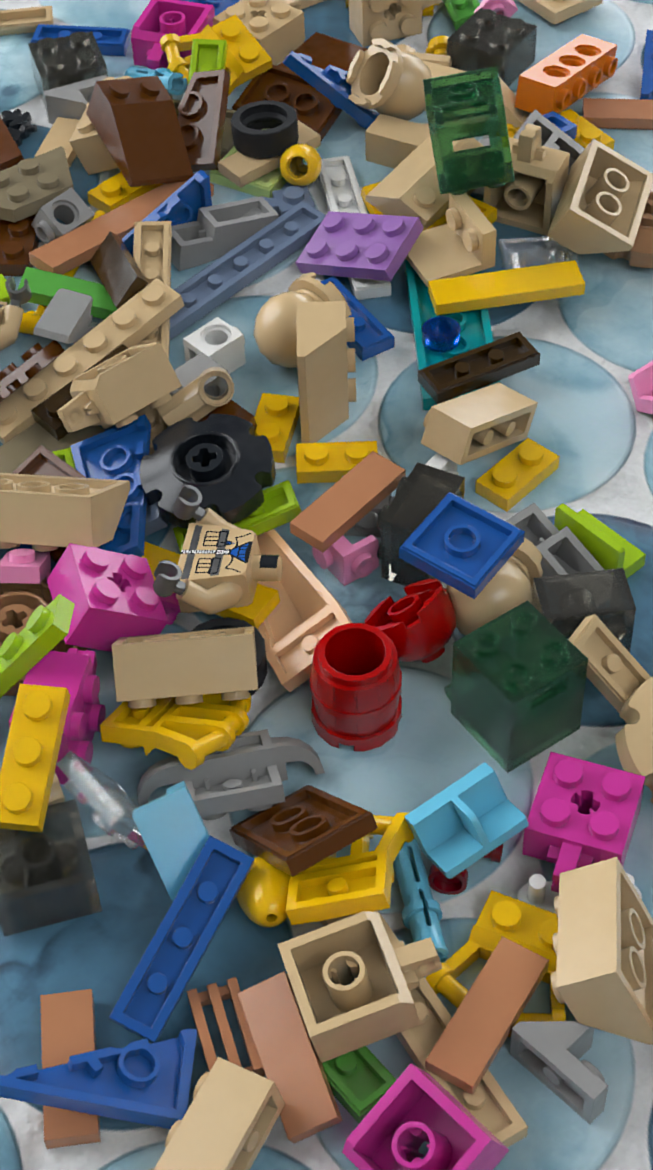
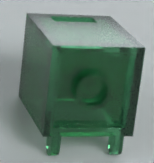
M498 67L424 79L426 114L440 195L446 193L460 195L468 192L470 189L480 187L499 188L508 182H514L515 178ZM489 135L490 145L455 152L453 150L452 141Z
M527 600L453 643L452 683L444 687L445 693L451 701V714L500 766L509 773L580 729L588 658Z

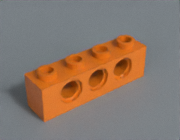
M585 34L579 35L519 75L515 108L530 113L537 110L542 115L551 111L559 114L566 110L567 107L614 75L618 65V59L615 57L617 45Z

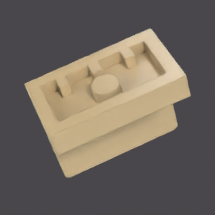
M463 189L449 193V209L446 210L447 223L422 231L406 256L407 261L427 287L428 281L466 276L495 266L497 230Z

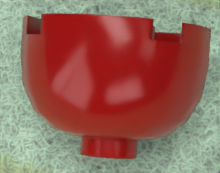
M425 579L404 587L403 589L407 596L397 602H394L392 597L389 596L377 605L365 619V624L378 628L391 639L396 647L399 662H416L421 660L422 663H429L434 661L444 653V646L449 642L456 628L455 610L447 589L442 586L438 579Z

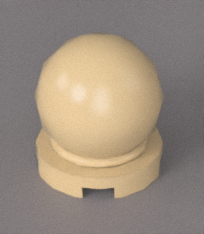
M374 38L371 40L373 45L365 52L359 50L350 64L346 82L351 84L352 94L348 95L353 103L364 109H375L378 113L409 121L422 114L431 102L434 88L431 70L414 54L401 52L400 48L384 38Z
M305 273L293 281L289 286L288 292L270 297L261 307L255 317L253 335L259 351L272 364L286 368H297L296 302H346L344 296L332 282L324 285L316 279V273ZM346 302V317H349L351 310Z
M524 538V542L475 599L447 585L446 589L451 596L455 610L456 628L461 634L481 643L500 641L515 635L530 616L533 593L538 589L543 574L540 564L542 554L531 541Z

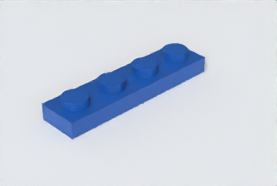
M211 835L209 836L113 1008L109 1020L143 1039L147 1038L151 1043L158 1041L251 870L254 858Z

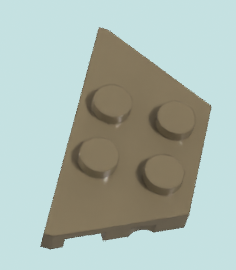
M62 146L32 159L21 160L17 165L0 171V219L18 222L36 214L42 206L72 187L74 189L65 150Z

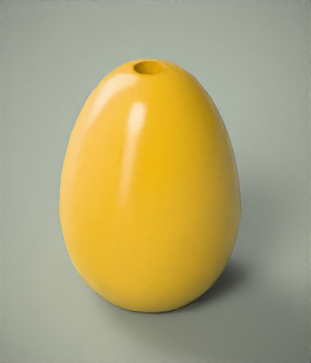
M294 144L288 147L280 160V171L283 178L294 186L312 184L319 177L322 169L319 153L315 148L307 144Z
M261 857L254 858V864L236 895L242 911L253 923L261 927L270 928L280 925L287 919L288 916L285 910L290 875L270 865Z

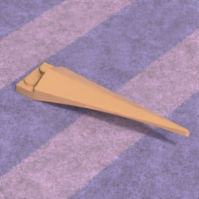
M272 529L257 536L260 555L281 556L282 578L281 581H258L257 583L278 590L281 602L258 627V631L265 640L268 662L281 685L291 692L310 678L313 653L317 643L333 628L352 623L341 604L279 533Z

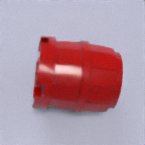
M348 623L337 626L326 633L314 649L310 673L312 723L317 734L333 747L339 748L340 743L346 746H354V751L361 752L381 747L395 736L398 730V723L402 717V697L400 695L402 690V671L396 647L391 639L381 630L365 623Z

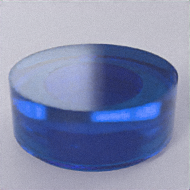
M437 316L428 319L423 324L422 343L427 349L435 352H448L460 344L461 327L456 320L445 316Z

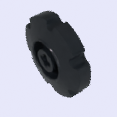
M210 414L205 421L196 422L192 417L174 423L153 439L152 444L155 452L143 456L140 464V480L149 506L158 501L161 518L174 526L188 529L189 523H196L197 520L193 517L189 520H182L174 515L173 505L177 497H179L183 486L191 485L201 492L203 497L200 504L201 508L204 510L210 508L227 522L235 524L251 515L264 503L262 489L273 486L276 475L272 448L267 437L264 435L256 436L251 422L228 414Z

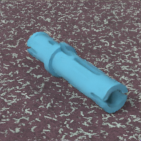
M130 66L124 75L133 78L158 76L167 92L172 95H181L187 88V79L182 78L183 74L174 73L166 68L154 70Z
M414 837L411 842L403 844L393 862L404 904V909L401 912L404 926L411 931L413 943L431 937L440 961L444 962L448 958L449 951L445 945L440 926L442 910L440 904L433 900L420 847Z

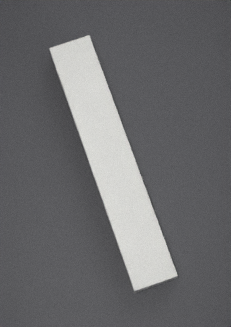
M347 155L321 159L322 169L318 180L328 212L368 214L361 197L360 187L350 157ZM348 277L353 296L357 300L391 296L390 281Z

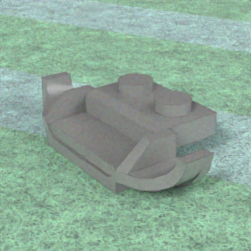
M268 729L236 736L235 742L228 750L213 752L205 757L202 765L192 770L185 768L177 756L159 760L150 766L140 779L137 787L138 807L148 803V799L155 789L164 785H175L185 781L203 820H215L223 817L228 812L244 809L263 811L272 807L273 804L285 802L282 781L288 780L286 763L303 761L308 763L314 769L316 775L325 772L318 754L309 744L291 737H270Z

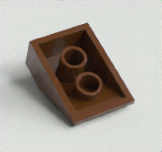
M147 76L95 82L86 114L129 186L137 187L189 180L193 176V171L174 103L159 77Z

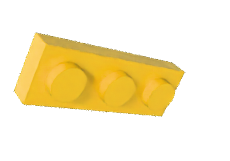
M19 684L0 771V828L43 832L71 696L67 688Z

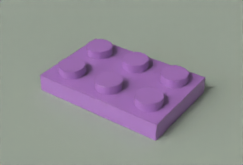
M329 211L295 263L301 273L314 272L317 275L391 281L424 227L419 217Z

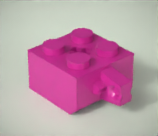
M151 0L132 28L131 44L134 65L145 66L154 70L157 68L167 69L169 64L166 53L161 49V37L169 33L178 36L200 33L206 25L212 27L213 17H215L214 5L181 0ZM192 50L179 52L180 57L185 58L191 55Z
M69 543L47 578L52 600L61 594L75 604L69 632L64 637L65 644L112 652V645L119 637L160 634L166 624L172 625L177 615L181 613L176 593L168 597H160L155 593L153 588L154 578L148 560L137 555H127L102 550L98 547H87Z
M69 648L67 653L50 651L26 674L23 684L64 687L68 689L71 695L55 769L59 783L63 785L77 786L82 769L90 767L93 757L92 740L95 731L100 732L99 725L105 720L106 716L105 705L100 704L98 697L100 678L96 676L97 658L95 651H82L77 648ZM13 711L8 721L9 727L11 725Z
M550 752L527 819L529 825L524 829L522 854L556 864L552 875L551 891L559 893V879L562 872L614 857L618 858L623 867L640 812L645 776Z
M410 1063L349 1135L342 1153L359 1170H493L508 1153L509 1149L431 1075ZM426 1141L430 1144H427L429 1151L424 1157L418 1151L422 1143Z

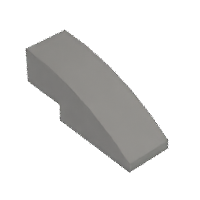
M262 196L198 208L197 221L172 226L171 262L178 271H182L218 259L277 219L279 214Z
M532 503L506 520V522L525 531L524 538L531 541L541 552L542 560L540 564L543 574L540 584L571 607L590 616L623 592L571 530L566 526L559 531L535 503Z

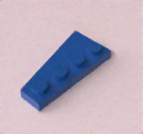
M145 414L139 416L138 419L121 428L113 427L71 445L76 470L86 478L130 481V491L114 538L98 548L127 555L133 554L139 557L144 556L147 499L140 480V464L143 456L150 455L151 423Z

